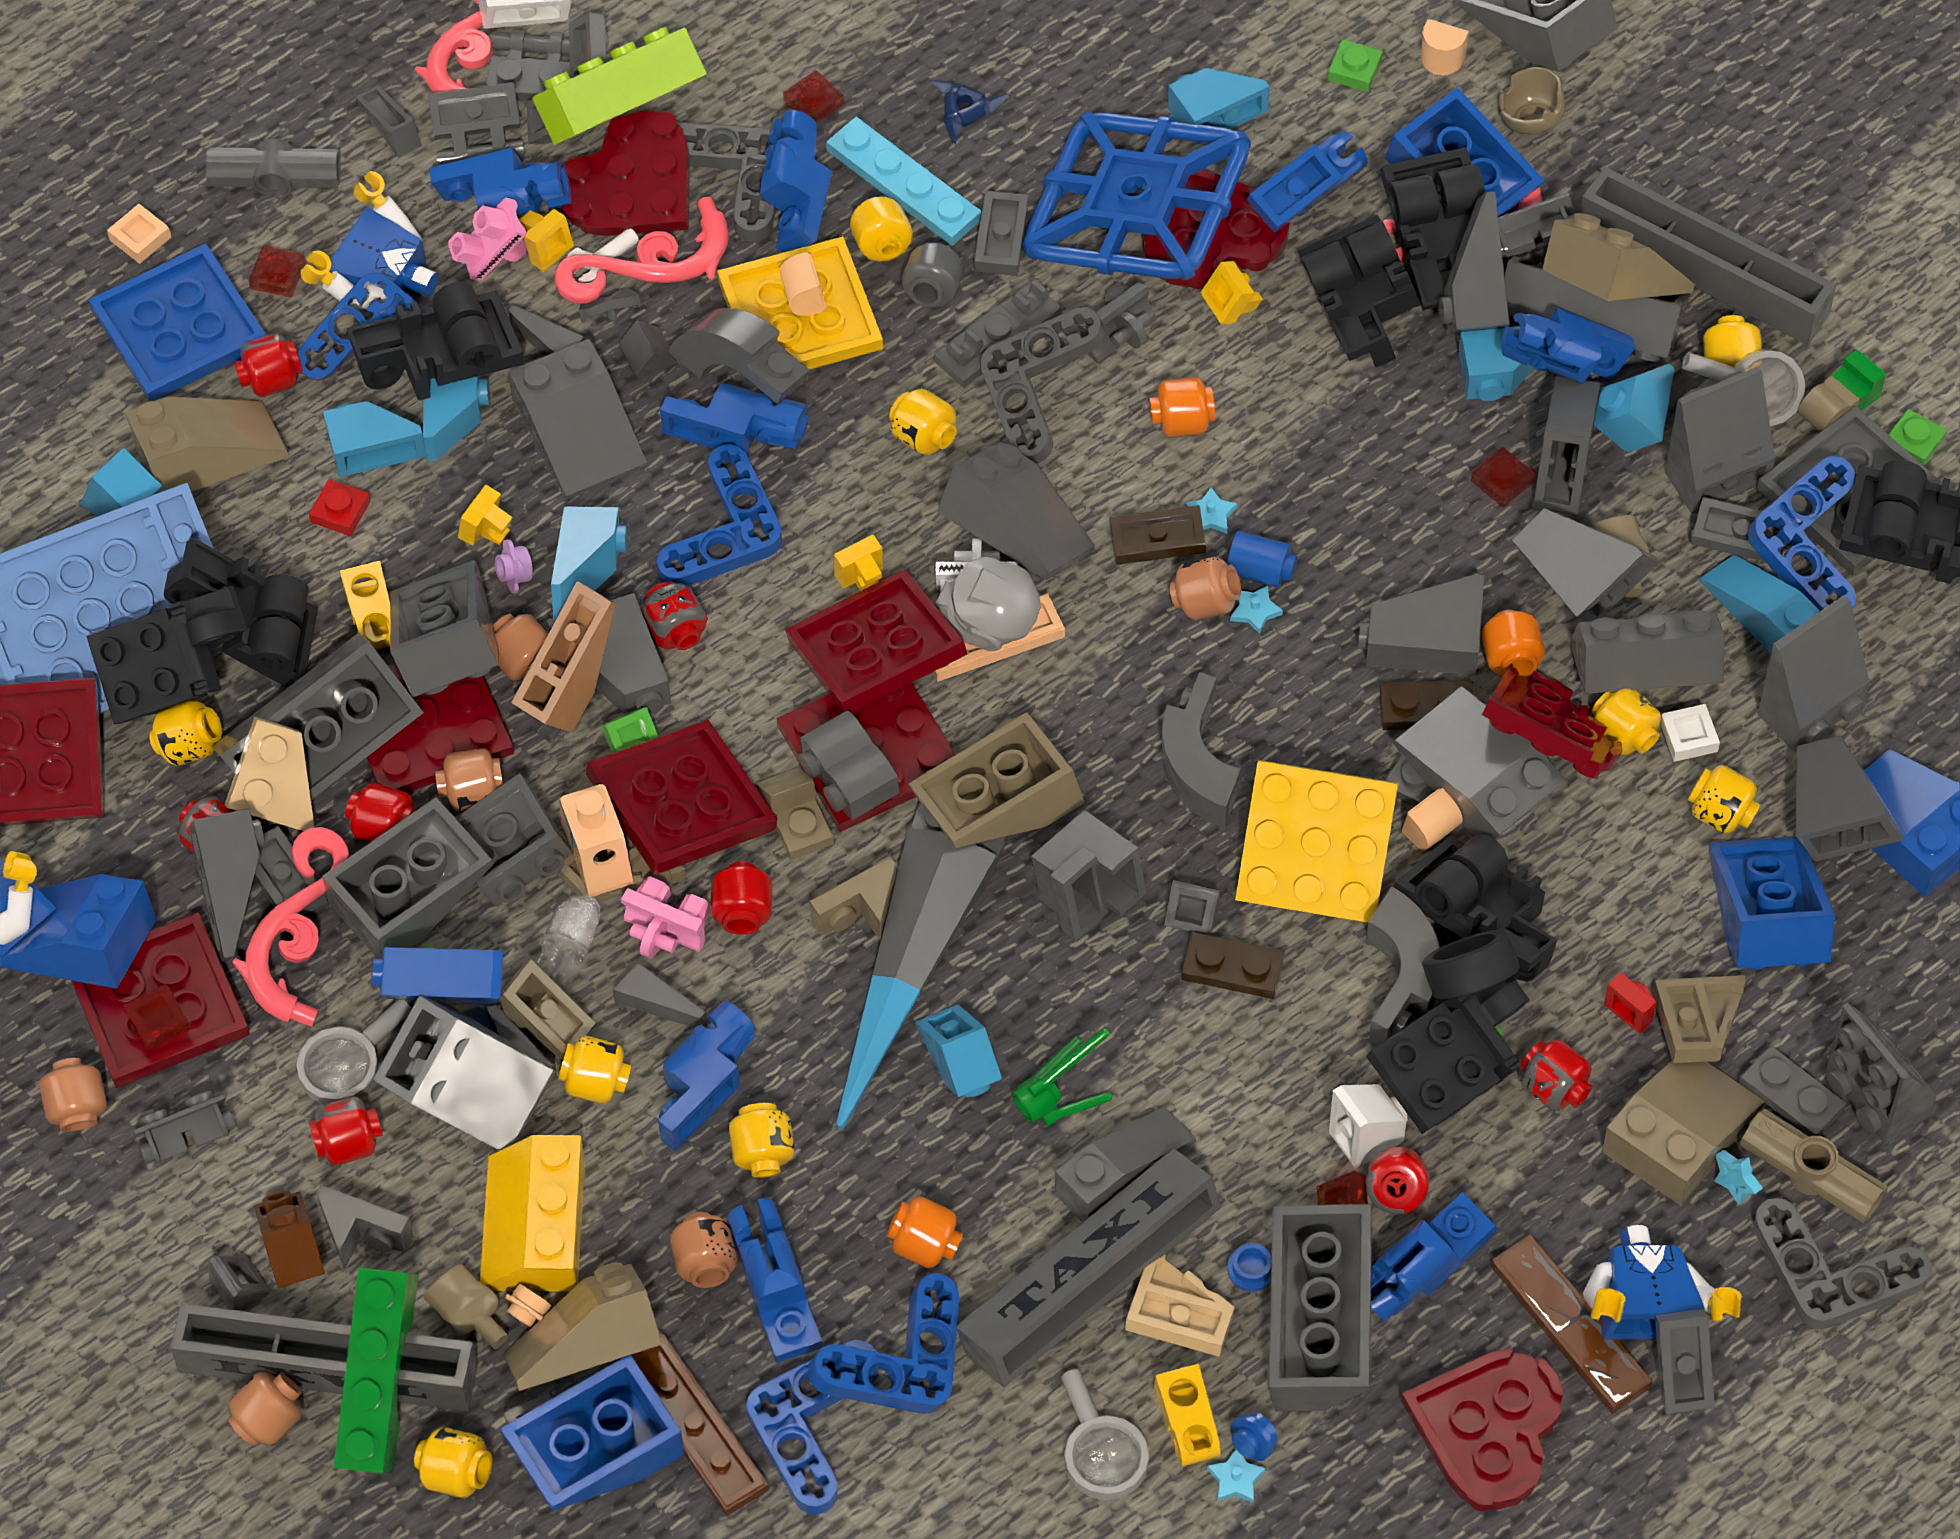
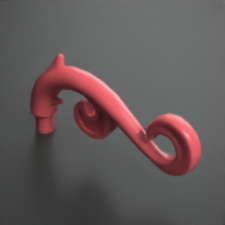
M480 10L454 24L438 39L427 58L426 68L415 67V71L425 80L432 93L467 89L463 86L461 79H457L455 83L448 75L447 65L453 52H455L458 63L464 68L477 69L484 67L490 61L492 56L491 40L485 32L477 30L483 26Z
M711 197L701 198L696 205L702 217L700 220L702 232L695 238V241H703L695 254L685 260L673 263L678 254V243L675 237L667 232L655 231L646 234L639 240L636 249L638 262L590 254H577L566 257L559 263L555 271V287L562 297L576 304H588L597 300L605 289V273L597 271L596 278L587 284L575 281L572 275L578 269L587 266L646 282H682L696 278L705 272L709 280L715 278L716 268L728 246L729 232L724 213L717 210ZM663 256L668 262H661L657 260V257Z
M323 827L309 828L300 833L294 840L291 850L293 864L297 871L306 878L313 877L315 873L308 860L310 853L314 850H326L332 854L333 866L331 870L349 858L348 847L343 838L333 830ZM322 878L275 906L261 920L252 934L246 950L245 961L237 958L232 960L233 965L243 976L256 1002L267 1013L286 1023L291 1019L310 1027L313 1026L319 1009L297 1002L298 997L288 993L284 979H279L278 984H276L270 974L269 952L274 939L283 931L289 932L293 936L291 941L281 940L278 943L280 954L286 960L294 963L308 961L316 952L319 942L318 929L310 919L298 913L326 892Z

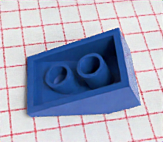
M1458 87L1394 134L1385 156L1389 164H1394L1467 147L1471 164H1476L1480 170L1485 193L1495 191L1498 217L1512 209L1543 185L1545 181Z
M1889 749L1864 771L1903 832V841L1871 849L1926 897L1960 869V784Z
M1797 837L1709 843L1710 860L1726 942L1737 969L1749 968L1757 970L1769 966H1808L1813 963L1831 962L1835 914L1810 855Z
M98 874L39 888L38 890L56 909L0 957V967L117 989L157 920L144 882Z
M631 1355L625 1356L501 1428L502 1435L552 1511L641 1481L684 1456L682 1431Z

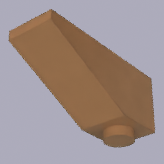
M577 581L511 703L546 725L573 733L595 692L616 603Z

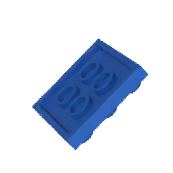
M206 243L88 300L92 313L149 401L160 399L241 359L240 348L243 343L266 336Z

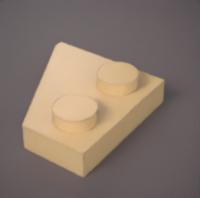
M254 717L225 806L236 811L250 809V814L301 831L314 828L302 733L299 730Z
M1166 1254L1145 1267L1126 1319L1125 1330L1220 1357L1233 1319L1234 1306L1218 1293L1207 1290L1203 1281L1189 1270L1184 1274L1165 1260Z

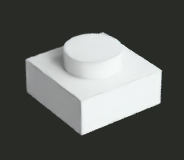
M1706 704L1661 714L1660 726L1673 762L1718 752L1720 741Z

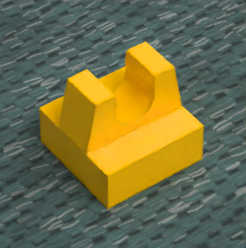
M555 209L550 211L545 217L530 210L519 219V222L527 231V235L523 239L530 261L543 272L574 246L566 216Z
M1234 261L1221 262L1200 292L1221 325L1236 322L1240 315L1252 312L1263 300L1260 293L1254 292L1249 285L1250 278L1248 275L1241 273Z
M487 485L483 487L461 517L459 539L474 545L479 537L482 536L501 545L510 532V529L507 527L512 521V517L499 508L501 493Z
M874 535L834 554V576L843 589L856 583L860 591L878 583V579L882 578V546Z

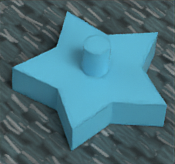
M1212 487L1202 500L1185 503V507L1200 505L1203 530L1213 528L1227 533L1226 518L1237 509V503L1220 500Z
M1268 585L1254 593L1241 590V596L1237 600L1239 606L1231 615L1230 621L1248 622L1260 634L1266 620L1283 615V610L1269 600Z
M1724 1149L1715 1155L1720 1172L1714 1181L1727 1188L1738 1205L1748 1197V1194H1756L1763 1189L1752 1174L1753 1169L1750 1166L1749 1157L1736 1159Z
M1235 1450L1227 1462L1209 1465L1207 1470L1219 1482L1218 1501L1236 1495L1254 1503L1253 1484L1265 1473L1266 1468L1247 1463L1244 1457Z

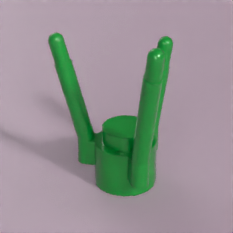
M1102 1029L1078 1049L1076 1048L1081 1044L1082 1038L1075 1036L1031 1078L1011 1092L1015 1105L1030 1124H1034L1042 1119L1048 1127L1060 1118L1112 1100V1094L1106 1092L1057 1108L1056 1103L1062 1099V1096L1054 1084L1055 1080L1109 1036L1110 1032L1108 1029Z

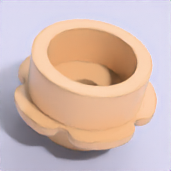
M521 1284L517 1286L512 1295H505V1298L512 1303L507 1312L529 1327H532L536 1319L541 1321L551 1308L548 1302Z

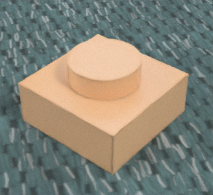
M140 204L135 206L107 230L110 241L139 264L171 238L169 227Z

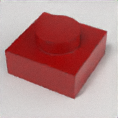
M328 479L309 513L310 522L352 536L371 502L369 493Z
M1620 972L1608 983L1604 1005L1636 1032L1641 1034L1653 1022L1657 1001L1653 999V995L1645 985L1639 981H1631Z

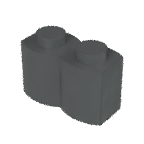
M848 710L800 737L803 752L799 754L800 763L812 779L818 777L826 786L823 788L825 797L836 812L843 810L851 820H854L900 793L898 776L882 752L872 743L858 720Z

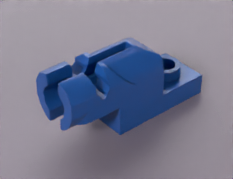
M796 110L786 111L783 121L776 117L772 122L769 135V143L771 145L767 147L765 153L766 162L760 196L766 202L783 212L778 223L780 231L776 248L783 253L806 247L817 241L832 170L815 160L816 122L810 116Z
M1340 131L1318 147L1315 144L1253 191L1246 201L1270 229L1276 233L1296 216L1304 215L1320 201L1339 189L1345 182L1362 171L1368 164L1366 153L1361 147L1347 158H1340L1338 155L1346 149V144L1353 138L1351 134Z
M513 148L430 168L431 184L444 201L463 202L475 196L478 208L482 205L496 208L506 197L516 200L518 206L516 216L526 214L530 210L536 213L539 212V207L543 200L546 201L550 210L571 205L572 201L565 167H561L560 160L550 163L527 164L525 167Z
M1556 308L1549 319L1535 314H1515L1514 320L1520 324V330L1506 326L1501 343L1503 356L1524 365L1529 362L1534 369L1551 372L1579 384H1583L1591 372L1613 380L1635 350L1633 337Z
M721 383L716 390L708 408L702 407L697 402L689 399L679 400L666 396L660 408L662 433L713 449L726 444L736 445L742 448L746 454H748L755 438L761 444L797 449L807 429L809 416L805 415L808 409L807 404L786 398L775 406L774 401L765 393Z
M727 1000L720 1003L708 1015L707 1018L711 1022L709 1028H704L702 1025L696 1026L693 1029V1033L664 1063L665 1084L678 1094L680 1098H672L663 1107L659 1115L658 1125L661 1140L674 1151L740 1087L738 1066L735 1063L749 1043L757 1036L753 1033L756 1028L738 1007Z
M1462 1192L1429 1224L1422 1219L1398 1243L1391 1246L1377 1259L1375 1265L1371 1267V1300L1380 1292L1382 1293L1371 1303V1308L1386 1322L1391 1316L1401 1312L1421 1292L1428 1297L1498 1231V1228ZM1387 1287H1392L1394 1290H1391V1291H1390L1389 1289H1386V1288H1387Z
M769 1198L757 1200L761 1212L758 1215L766 1239V1245L761 1247L758 1238L751 1239L749 1222L742 1205L732 1209L727 1217L744 1267L746 1283L775 1362L779 1363L821 1349L823 1345L806 1299L805 1286L774 1201Z

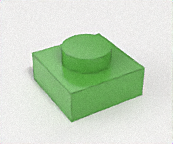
M1342 39L1328 71V80L1369 92L1382 62L1383 51Z
M1908 409L1889 433V436L1925 466L1945 439L1947 429Z
M647 707L639 708L601 725L612 754L659 737Z

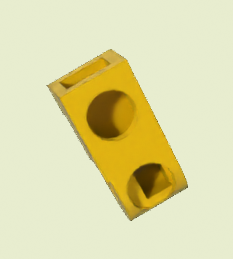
M380 561L341 570L340 574L353 624H356L357 632L365 637L375 650L390 647V601ZM368 577L373 579L354 584L360 578Z
M1199 1364L1157 1374L1155 1376L1154 1392L1158 1405L1161 1407L1167 1430L1171 1434L1180 1466L1183 1467L1220 1457L1219 1438Z

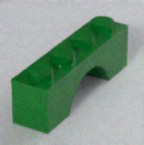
M358 1267L333 1468L381 1474L394 1472L400 1429L397 1411L399 1369L406 1336L413 1324L419 1274Z

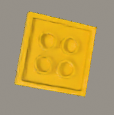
M844 237L717 271L718 282L728 308L754 314L778 329L780 334L777 343L809 370L883 349L881 333ZM805 252L812 256L827 306L824 312L808 316L797 315L790 310L780 275V267L787 259Z
M1258 760L1235 900L1368 923L1379 906L1399 783Z

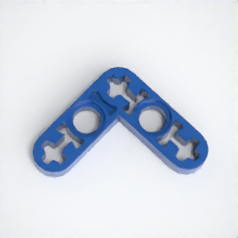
M381 273L366 274L355 284L299 349L297 354L302 367L301 372L311 380L321 381L328 379L336 373L354 352L349 339H341L335 333L334 327L339 317L352 315L357 318L359 325L396 316V306L402 305L404 312L411 310L410 303L416 301L387 276ZM383 283L386 285L383 293L387 299L382 304L375 300L369 305L366 310L373 314V317L367 322L360 311L349 305L356 299L362 306L369 297L368 292L365 290L369 284L378 287ZM327 332L332 341L343 347L344 350L338 355L332 348L324 358L328 363L327 368L322 370L316 367L310 371L308 366L311 361L307 355L312 350L316 353L323 351L328 344L320 338Z
M731 444L721 445L715 448L708 458L710 479L731 523L663 548L656 560L658 576L662 583L673 582L690 586L768 558L777 553L781 548L782 532L780 523L747 454L742 448ZM729 461L732 466L735 465L738 480L731 483L729 472L725 467L721 466L722 462ZM743 494L752 495L757 499V503L749 509H739L734 506L733 501L736 497ZM759 519V526L765 535H769V540L761 542L759 537L754 536V525L752 522ZM717 544H724L732 549L731 554L724 559H713L707 554V551L710 547ZM699 551L702 564L700 566L697 564V558H694V552ZM678 560L681 565H684L685 570L677 572L674 567H670V562Z
M1828 456L1820 461L1761 512L1748 529L1749 542L1759 555L1785 583L1801 591L1820 611L1829 606L1825 600L1833 593H1836L1839 598L1845 595L1850 600L1852 609L1856 602L1855 590L1803 532L1850 491L1855 483L1856 477L1853 467L1847 460L1838 456ZM1835 472L1840 479L1821 493L1817 486L1828 475ZM1801 495L1806 497L1812 505L1811 515L1803 516L1795 512L1791 504L1792 496ZM1774 525L1779 532L1769 539L1763 532L1766 528ZM1791 542L1794 546L1782 556L1779 551ZM1801 555L1810 561L1812 565V574L1810 576H1801L1794 571L1791 564L1793 556ZM1822 576L1825 580L1813 590L1810 585Z
M932 1273L925 1276L914 1288L909 1304L905 1358L842 1345H828L823 1347L810 1362L808 1377L812 1386L819 1392L830 1396L921 1414H930L937 1411L949 1398L953 1384L956 1326L959 1309V1291L955 1283L945 1275ZM930 1290L937 1291V1299L943 1301L936 1309L934 1318H928L933 1308L932 1298L926 1296ZM924 1332L935 1334L942 1343V1353L930 1354L926 1352L920 1345V1334ZM828 1361L835 1362V1370L842 1372L837 1379L831 1378L830 1370L824 1368ZM858 1365L860 1368L857 1372V1375L851 1373L853 1369ZM879 1368L886 1371L892 1381L891 1389L879 1390L875 1388L869 1381V1370ZM923 1380L929 1381V1388L936 1391L931 1398L926 1397L925 1389L919 1387ZM903 1384L908 1385L909 1387L905 1392L901 1393Z
M853 1340L842 1344V1346L877 1352L871 1344L861 1340ZM810 1360L754 1389L747 1399V1414L751 1426L795 1504L808 1514L818 1515L827 1512L834 1506L837 1501L838 1487L833 1471L803 1419L845 1398L830 1396L824 1393L819 1397L809 1398L800 1392L799 1386L802 1381L809 1378L808 1368L812 1361ZM828 1361L824 1368L829 1369L828 1367L835 1366V1362ZM854 1368L851 1373L857 1375V1370ZM879 1368L869 1370L868 1377L871 1384L875 1382L879 1375ZM830 1370V1372H831V1376H830V1377H831V1378H834L833 1372ZM791 1388L793 1400L798 1405L797 1407L792 1408L791 1400L789 1399L777 1406L778 1415L771 1418L767 1412L758 1414L761 1412L762 1401L768 1400L770 1404L776 1405L786 1400L784 1389ZM798 1439L805 1444L806 1452L799 1459L786 1460L778 1453V1448L786 1440ZM808 1467L815 1484L818 1486L827 1484L823 1487L824 1496L822 1498L816 1499L812 1493L804 1496L807 1492V1485L802 1472Z

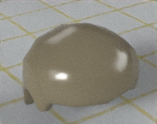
M1531 67L1514 73L1511 76L1509 90L1507 93L1500 94V110L1504 124L1519 134L1541 135L1555 126L1565 112V97L1560 77L1550 69Z

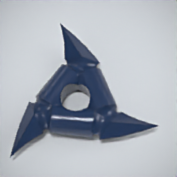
M928 80L943 93H946L944 96V116L946 119L943 120L955 146L961 125L963 127L985 117L986 113L991 114L1011 94L1008 93L987 99L985 94L965 85L961 86V84ZM960 102L971 104L970 107L961 110L958 107Z

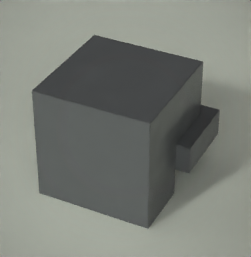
M1085 810L1031 856L1041 901L1059 915L1062 931L1075 942L1108 914V908L1121 917L1147 894L1138 847Z

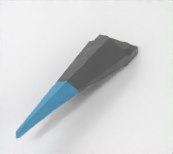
M920 802L911 828H908L837 1118L839 1130L846 1126L923 987L995 871L1009 836L955 848Z

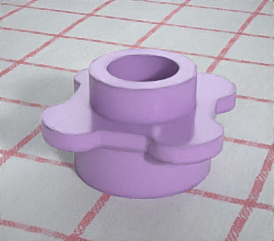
M510 539L504 540L502 554L497 555L495 558V569L501 582L507 581L511 593H517L519 591L518 583L528 582L532 579V561L528 550L524 546L514 547Z

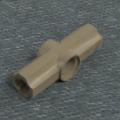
M1765 1108L1758 1112L1741 1139L1740 1146L1789 1176L1792 1185L1799 1192L1806 1195H1819L1863 1224L1871 1218L1887 1192V1185L1839 1156L1836 1146L1829 1139L1822 1136H1807ZM1808 1161L1816 1162L1824 1169L1812 1170L1804 1163Z

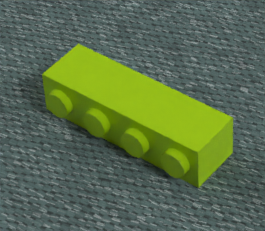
M663 27L644 36L643 39L646 45L640 48H636L632 41L611 51L610 54L613 60L607 63H603L599 56L578 66L577 69L580 75L570 79L566 71L544 81L543 83L547 90L532 97L553 144L556 145L707 75L686 28L684 27L669 34L667 28Z

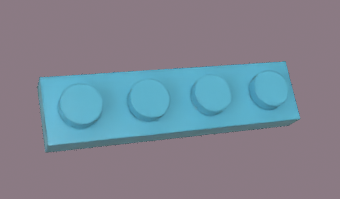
M858 117L852 119L826 142V148L830 154L888 198L894 199L905 211L953 246L981 221L982 211Z

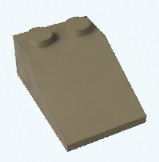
M1577 213L1574 214L1573 219L1554 220L1542 271L1607 301L1693 293L1695 287L1693 282L1650 247L1634 241L1632 233L1616 228L1607 229L1600 225L1601 220L1588 214Z
M165 397L157 401L143 403L139 407L125 412L137 452L145 469L162 485L160 493L184 483H188L190 491L193 492L289 457L262 401Z
M1027 712L908 783L912 792L955 848L1044 828L1085 803L1073 769Z
M1671 1061L1633 1095L1609 1124L1602 1152L1682 1206L1717 1163L1715 1155L1723 1149L1725 1151L1728 1150L1765 1104V1100L1708 1062L1673 1063Z
M616 1262L597 1268L594 1271L595 1275L584 1278L541 1321H538L504 1353L506 1364L519 1391L662 1345L647 1291L631 1263L623 1266L622 1263Z

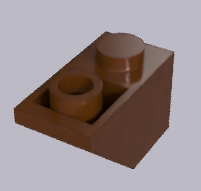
M286 1190L274 1192L264 1197L262 1203L254 1205L277 1288L325 1274L300 1191L292 1194Z

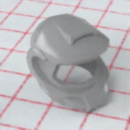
M980 557L967 563L955 580L945 582L935 606L965 643L987 651H997L1001 649L1002 645L1023 639L1028 635L1037 620L1041 603L1039 592L1026 570L1013 563L1001 562L990 557Z

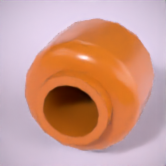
M1198 377L1164 380L1158 386L1157 397L1149 398L1152 425L1161 424L1162 431L1168 438L1201 435L1207 431L1209 422H1215L1212 387H1204V383Z
M1515 610L1501 611L1491 618L1481 631V642L1487 664L1495 674L1504 676L1506 671L1516 668L1519 672L1518 676L1528 677L1536 671L1545 657V645L1539 624L1528 613Z
M918 1196L913 1198L909 1204L903 1201L900 1203L886 1237L892 1239V1250L896 1255L930 1269L935 1267L942 1257L949 1260L953 1258L962 1238V1233L955 1230L957 1217L954 1211L927 1198Z

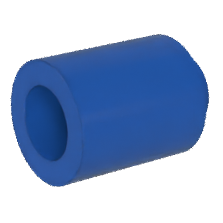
M1238 530L1230 549L1227 565L1235 567L1239 578L1280 588L1283 580L1291 582L1298 556L1291 554V544Z

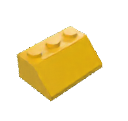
M531 1135L488 1156L480 1283L492 1291H515L517 1286L521 1284L529 1290L537 1292H570L578 1285L585 1156L581 1135Z

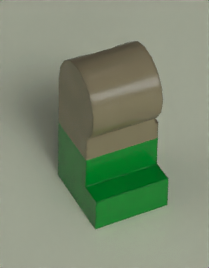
M1856 349L1844 359L1841 368L1824 380V383L1814 387L1805 396L1798 408V413L1817 430L1822 432L1853 407L1857 406L1863 411L1880 398L1886 373Z

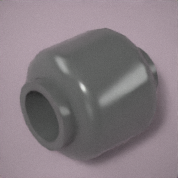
M940 243L919 245L911 253L903 272V290L911 300L920 306L927 308L945 306L954 299L964 274L963 261L949 246Z

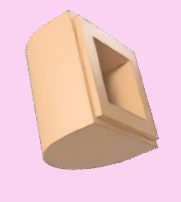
M1428 19L1423 29L1421 62L1429 72L1437 75H1449L1459 70L1466 57L1469 31Z
M805 252L787 259L780 267V275L790 310L802 316L824 312L827 306L811 254Z
M1443 788L1437 789L1407 813L1402 833L1421 851H1427L1462 824L1461 811L1452 797Z

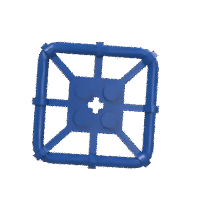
M1091 111L1080 115V121L1071 130L1054 170L1048 172L1043 181L1044 192L1029 222L1022 242V249L1028 258L1097 269L1098 273L1112 275L1115 271L1164 279L1183 278L1184 281L1194 277V271L1203 262L1221 219L1228 216L1232 207L1230 198L1245 166L1251 147V141L1243 131L1175 122L1174 117L1163 115L1159 119L1114 113L1092 114ZM1103 130L1148 135L1151 137L1144 152L1115 149ZM1088 136L1093 139L1104 156L1096 177L1071 173ZM1173 139L1209 143L1182 158L1162 155L1167 142L1170 143ZM1229 156L1214 193L1184 189L1190 175ZM1137 188H1143V192L1139 195H1127L1128 193H1134ZM1067 192L1087 195L1082 208L1048 224L1060 196L1066 195ZM1176 207L1205 211L1187 254L1184 253L1168 229V224ZM1089 226L1109 229L1100 252L1053 245ZM1127 232L1156 235L1173 261L1120 255L1118 253Z

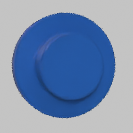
M1255 1243L1245 1244L1237 1248L1228 1260L1227 1271L1231 1282L1236 1287L1249 1292L1260 1291L1268 1287L1272 1280V1253L1265 1247Z
M1252 1412L1249 1415H1240L1231 1424L1233 1445L1242 1456L1256 1461H1264L1273 1453L1274 1445L1278 1441V1435L1273 1424L1264 1415L1257 1412Z

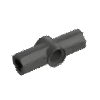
M266 139L261 141L256 148H209L206 153V180L208 187H253L254 190L262 195H271V192H277V195L283 196L291 188H338V185H340L341 157L339 149H294L292 145L283 140Z

